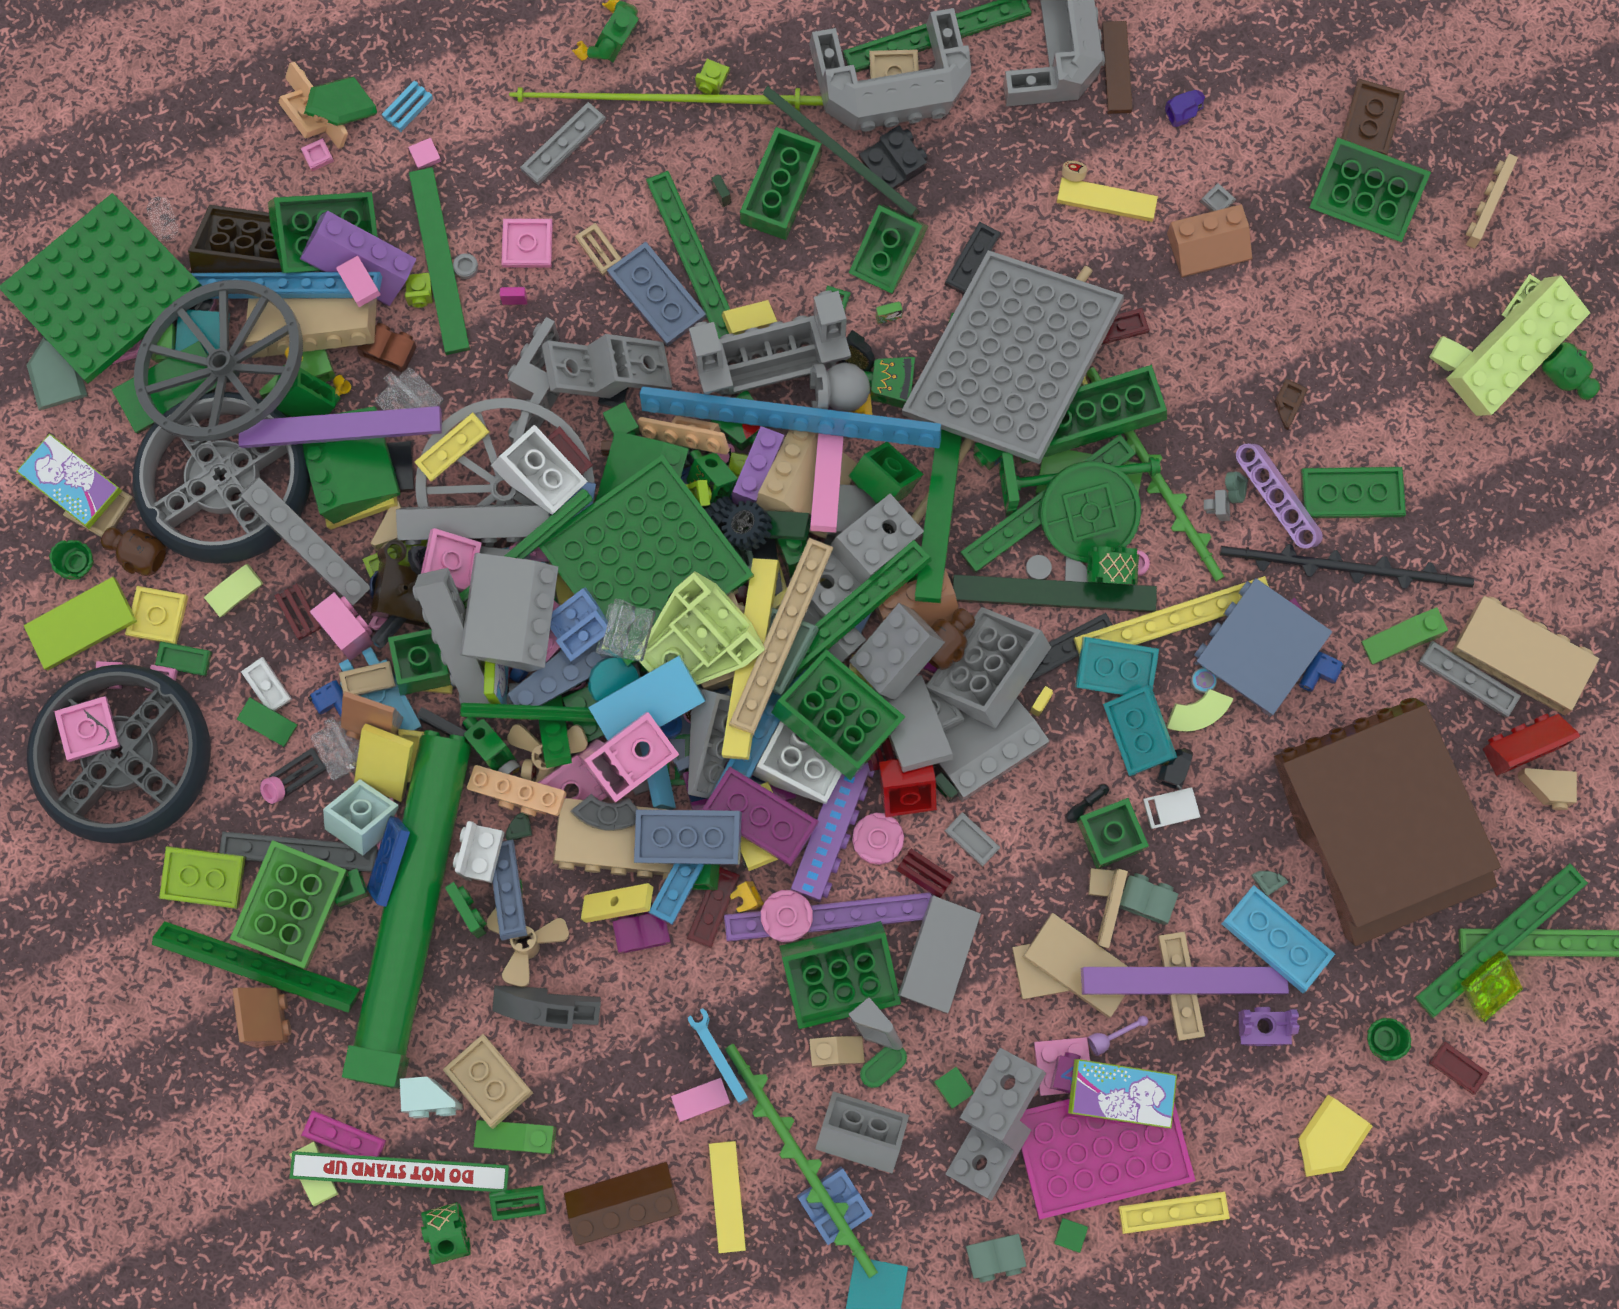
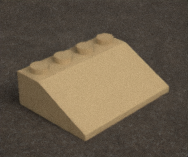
M789 429L758 492L756 503L765 511L812 514L818 433ZM843 452L840 485H851L853 480L849 477V474L857 463ZM809 530V533L825 539L828 535L827 532Z

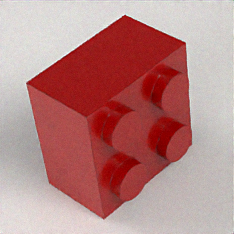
M898 759L879 762L880 788L885 817L937 810L936 779L933 765L902 772Z

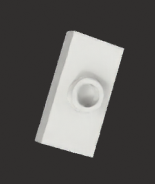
M261 657L241 671L263 705L271 710L277 711L293 700L264 657Z

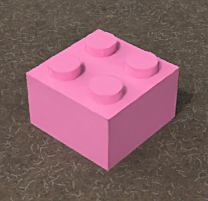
M334 592L310 611L350 661L373 644L370 637L373 631L360 615L355 618L358 613L344 596L339 598Z

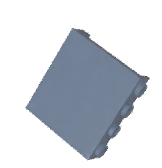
M1255 578L1252 583L1247 581L1238 594L1242 597L1237 604L1232 601L1224 612L1227 618L1222 625L1217 622L1209 633L1212 637L1207 645L1202 643L1194 654L1197 657L1194 664L1196 666L1199 664L1259 706L1263 713L1271 717L1333 631Z

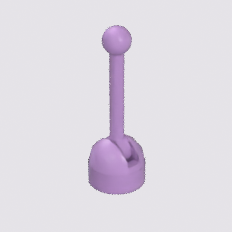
M1140 1016L1138 1021L1108 1036L1102 1033H1094L1087 1037L1093 1053L1096 1056L1105 1053L1109 1048L1110 1040L1138 1026H1146L1148 1018Z

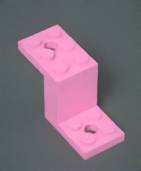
M646 712L607 742L603 743L595 739L584 751L578 752L572 757V763L560 765L538 783L564 790L568 784H575L578 787V793L575 797L568 799L584 800L592 794L600 801L608 796L614 802H617L677 757L679 753L649 712ZM641 741L649 745V751L645 756H638L635 753V746Z

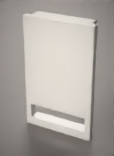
M1192 787L1143 799L1151 829L1200 818ZM1154 799L1160 821L1158 825L1154 824L1148 803L1149 800Z

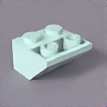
M415 1077L400 1079L401 1112L409 1114V1117H413V1119L429 1118V1112H436V1115L454 1116L456 1115V1110H463L462 1103L432 1078Z

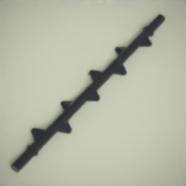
M1287 544L1281 553L1252 550L1249 547L1244 549L1221 546L1219 553L1220 556L1242 558L1245 561L1248 559L1255 560L1259 571H1265L1269 564L1274 562L1302 566L1307 577H1312L1315 571L1321 568L1350 572L1354 583H1359L1366 574L1397 578L1402 589H1407L1413 580L1444 584V586L1454 585L1470 588L1474 586V578L1437 573L1432 562H1428L1422 571L1393 568L1387 556H1382L1376 565L1346 562L1342 560L1337 550H1334L1328 559L1296 555L1292 544Z

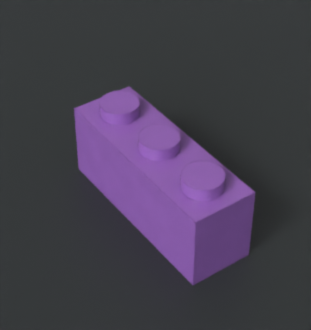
M760 426L732 493V502L739 506L738 502L743 501L746 503L747 500L756 503L758 492L784 441L783 434Z

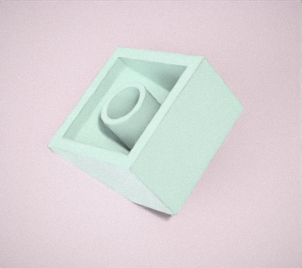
M359 779L323 809L324 827L329 833L361 855H364L382 840L390 816H395L398 804Z

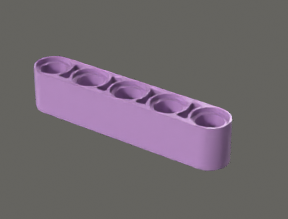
M1257 444L1241 445L1236 452L1238 463L1294 542L1301 548H1314L1318 546L1322 541L1320 528L1264 449ZM1250 448L1255 452V458L1251 462L1246 458V452ZM1263 469H1267L1269 472V479L1266 482H1263L1260 478V473ZM1278 489H1281L1284 493V498L1280 503L1275 499V492ZM1293 509L1299 515L1296 523H1292L1289 519V513ZM1306 530H1310L1313 534V540L1310 544L1306 543L1303 538Z

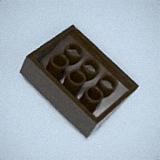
M216 205L208 206L188 250L191 273L282 272L268 212Z

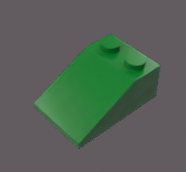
M878 205L849 274L893 294L919 249L928 225L886 205Z

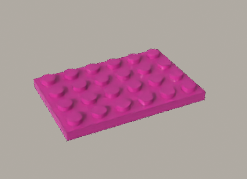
M1070 1099L1026 1109L1020 1119L1023 1124L1031 1129L1021 1148L1039 1220L1196 1181L1175 1102L1171 1129L1069 1114Z

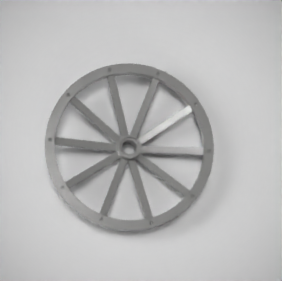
M513 398L483 400L455 412L442 423V433L432 434L421 454L422 456L472 412L486 426L481 412L497 408L522 410L513 443L524 434L529 414L533 413L547 420L556 428L560 426L590 461V457L581 439L561 417L536 403ZM488 434L482 440L490 462L493 464L498 457ZM464 455L457 461L490 484L427 487V476L419 467L417 468L415 485L418 507H430L427 494L490 492L491 494L477 505H490L495 500H497L496 505H503L505 502L506 504H515L514 499L521 504H536L513 487L508 495L501 494L498 491V484L504 479L495 470L496 476H493ZM591 467L583 474V477L588 482L595 483L593 467ZM494 542L486 543L485 547H493Z

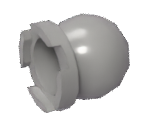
M841 363L833 365L829 370L825 369L824 364H813L810 370V389H815L816 401H811L812 408L828 409L830 407L833 410L844 412L858 410L866 403L869 396V378L855 364Z

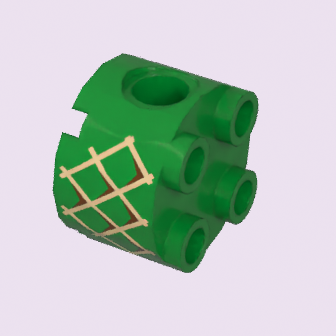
M1091 546L1090 551H1088L1086 582L1137 585L1139 565L1137 549L1115 548V552H1112L1113 547Z
M458 1202L421 1212L424 1224L421 1227L422 1236L425 1243L430 1242L429 1257L432 1265L471 1255L470 1237L467 1238L466 1233L467 1224L462 1207Z

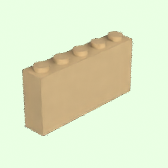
M260 298L248 299L247 319ZM283 298L296 315L300 324L303 337V352L374 343L377 298L361 307H358L354 298ZM270 302L267 303L246 339L245 344L247 348L287 325L279 309ZM289 334L256 353L252 358L285 354V350L289 347Z
M1483 596L1477 602L1451 651L1466 662L1563 715L1573 710L1599 660L1590 649L1578 647L1570 643V639L1566 636L1554 634L1548 631L1544 624L1532 622L1526 619L1522 612L1515 609L1510 610L1504 607L1498 599Z
M564 799L560 814L558 815L553 864H559L558 868L574 870V866L585 867L586 872L600 873V869L611 870L613 875H626L627 872H635L637 877L652 878L653 875H662L663 880H666L674 864L634 863L635 825L617 831L592 828L578 820L570 812L583 800ZM636 806L638 810H666Z

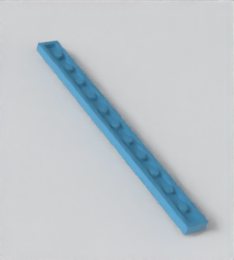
M643 386L640 391L642 411L932 448H940L941 443L940 423Z
M806 668L800 675H798V676L791 682L789 688L799 679V677H800L808 668ZM772 692L752 738L749 760L730 758L718 783L729 766L746 777L751 778L780 723V720L771 713L777 701L781 698L780 695H774ZM674 864L649 914L673 925L705 864Z

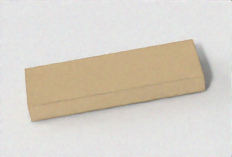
M1114 870L1096 943L1099 946L1106 948L1110 946L1128 873L1126 870Z

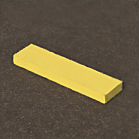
M1062 177L1057 203L1153 222L1158 196L1084 181L1074 182Z
M736 1141L709 1144L718 1250L719 1253L746 1251Z
M1225 1192L1118 1206L1122 1234L1230 1219Z

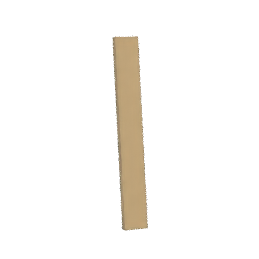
M812 538L808 539L763 644L765 650L759 654L729 726L751 733V735L755 734L831 556L832 546Z

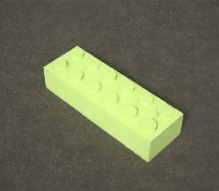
M1562 276L1544 278L1446 380L1476 416L1492 415L1575 330L1590 312Z

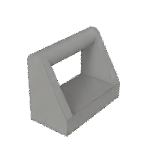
M870 998L866 999L849 1013L855 1027L865 1040L894 1050L902 1048L903 1044L892 1023Z

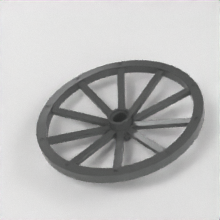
M224 280L196 288L169 305L156 318L145 334L134 366V385L138 400L147 415L159 427L179 438L194 441H212L241 433L267 417L281 403L291 389L297 377L303 355V337L300 324L284 299L264 285L245 280ZM228 294H248L259 297L260 299L229 350ZM219 296V349L214 348L186 313L188 309L196 304ZM270 302L279 309L287 325L239 353L267 303ZM180 316L208 351L209 355L205 358L158 346L157 343L166 329ZM289 334V353L285 366L241 364V362ZM152 354L207 367L148 385V369ZM240 373L281 375L271 392L259 404H257L238 378ZM208 377L168 418L164 417L157 410L150 396L153 393ZM217 382L208 427H190L176 423ZM232 382L252 410L237 419L218 425L226 383Z

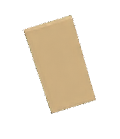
M1051 913L1022 957L1107 1018H1111L1125 995H1082L1081 968L1128 966L1057 915Z

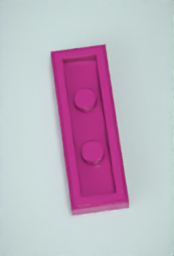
M313 1110L301 1135L347 1155L380 1157L386 1143L384 1139Z

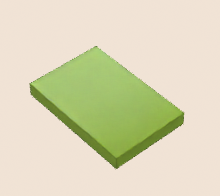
M167 846L159 899L237 909L240 903L246 856Z

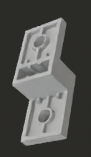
M546 317L543 323H538L535 327L532 341L530 344H525L520 353L521 359L517 365L514 364L510 368L507 377L513 396L551 410L560 392L550 391L547 372L541 370L545 363L542 344L547 340L558 342L560 338L555 321ZM530 413L524 434L533 425L539 429L545 419ZM520 417L518 421L514 420L509 427L508 434L511 444H513Z
M605 334L588 346L549 340L542 344L551 392L611 398L627 387L642 388L643 386L667 390L673 388L664 343L661 341ZM566 365L572 369V373L567 369Z
M891 494L887 495L836 536L830 546L833 547V551L821 578L828 579L832 587L826 589L821 586L819 581L810 605L822 618L910 542L923 534L924 530ZM882 524H890L894 529V533H886L882 528Z
M999 1048L960 1116L972 1128L946 1172L948 1177L992 1201L1031 1132V1129L1023 1124L1020 1119L1046 1075L1045 1071ZM1009 1078H1015L1014 1087L1005 1090V1082ZM981 1158H986V1167L982 1170H977V1162Z

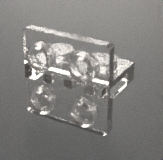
M410 367L398 378L392 372L384 377L388 387L374 400L382 410L440 406L444 402L443 398Z
M614 599V603L608 605L605 616L608 621L605 636L598 642L596 652L600 655L643 661L656 614L655 611L637 608L622 599Z
M331 717L324 721L327 728L311 735V740L330 778L336 781L356 770L360 741L346 736L347 731L341 728V720L337 722L334 717Z

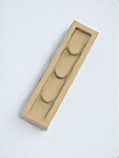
M1508 154L1504 161L1499 160L1493 172L1497 177L1494 182L1490 180L1484 192L1488 197L1485 202H1480L1475 212V215L1479 217L1476 223L1471 222L1465 234L1469 237L1466 243L1467 246L1475 249L1480 242L1518 157Z
M1185 932L1158 936L1163 967H1192ZM1169 995L1177 1041L1205 1037L1197 995Z

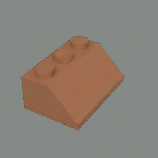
M1242 204L1170 223L1167 235L1181 277L1252 260L1250 229Z
M945 570L941 603L915 601L917 580L905 583L875 609L880 623L886 619L898 603L915 610L930 627L939 619H945L950 622L953 613L959 607L947 571Z

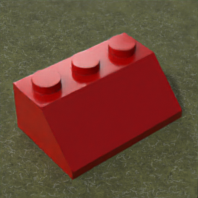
M1547 713L1534 719V725L1526 727L1524 723L1511 729V735L1503 737L1501 733L1488 739L1489 744L1483 748V751L1497 777L1567 746L1580 737L1578 731L1559 714L1549 717Z

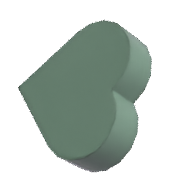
M1237 471L1228 472L1225 477L1228 497L1233 504L1243 503L1248 484V478Z

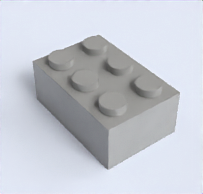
M898 603L851 658L850 663L879 694L896 700L945 642L915 610Z

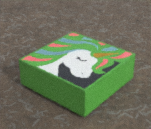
M899 301L876 308L878 324L902 318V306Z

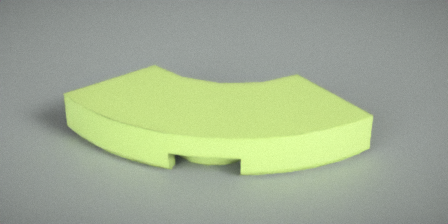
M1207 689L1204 696L1195 703L1186 705L1175 703L1166 728L1176 731H1195L1205 728L1223 716L1234 698Z

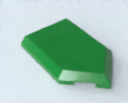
M347 77L311 87L304 114L312 117L317 115L327 119L328 123L339 126L377 114V109L355 77Z

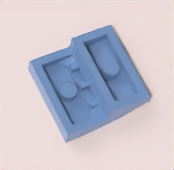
M587 588L581 589L552 612L550 629L557 637V644L570 661L576 659L613 631Z
M842 1166L820 1180L834 1203L848 1204L849 1207L844 1215V1219L851 1230L873 1216ZM810 1186L798 1194L797 1198L827 1245L834 1242L839 1230L822 1203H808L807 1197L812 1189Z

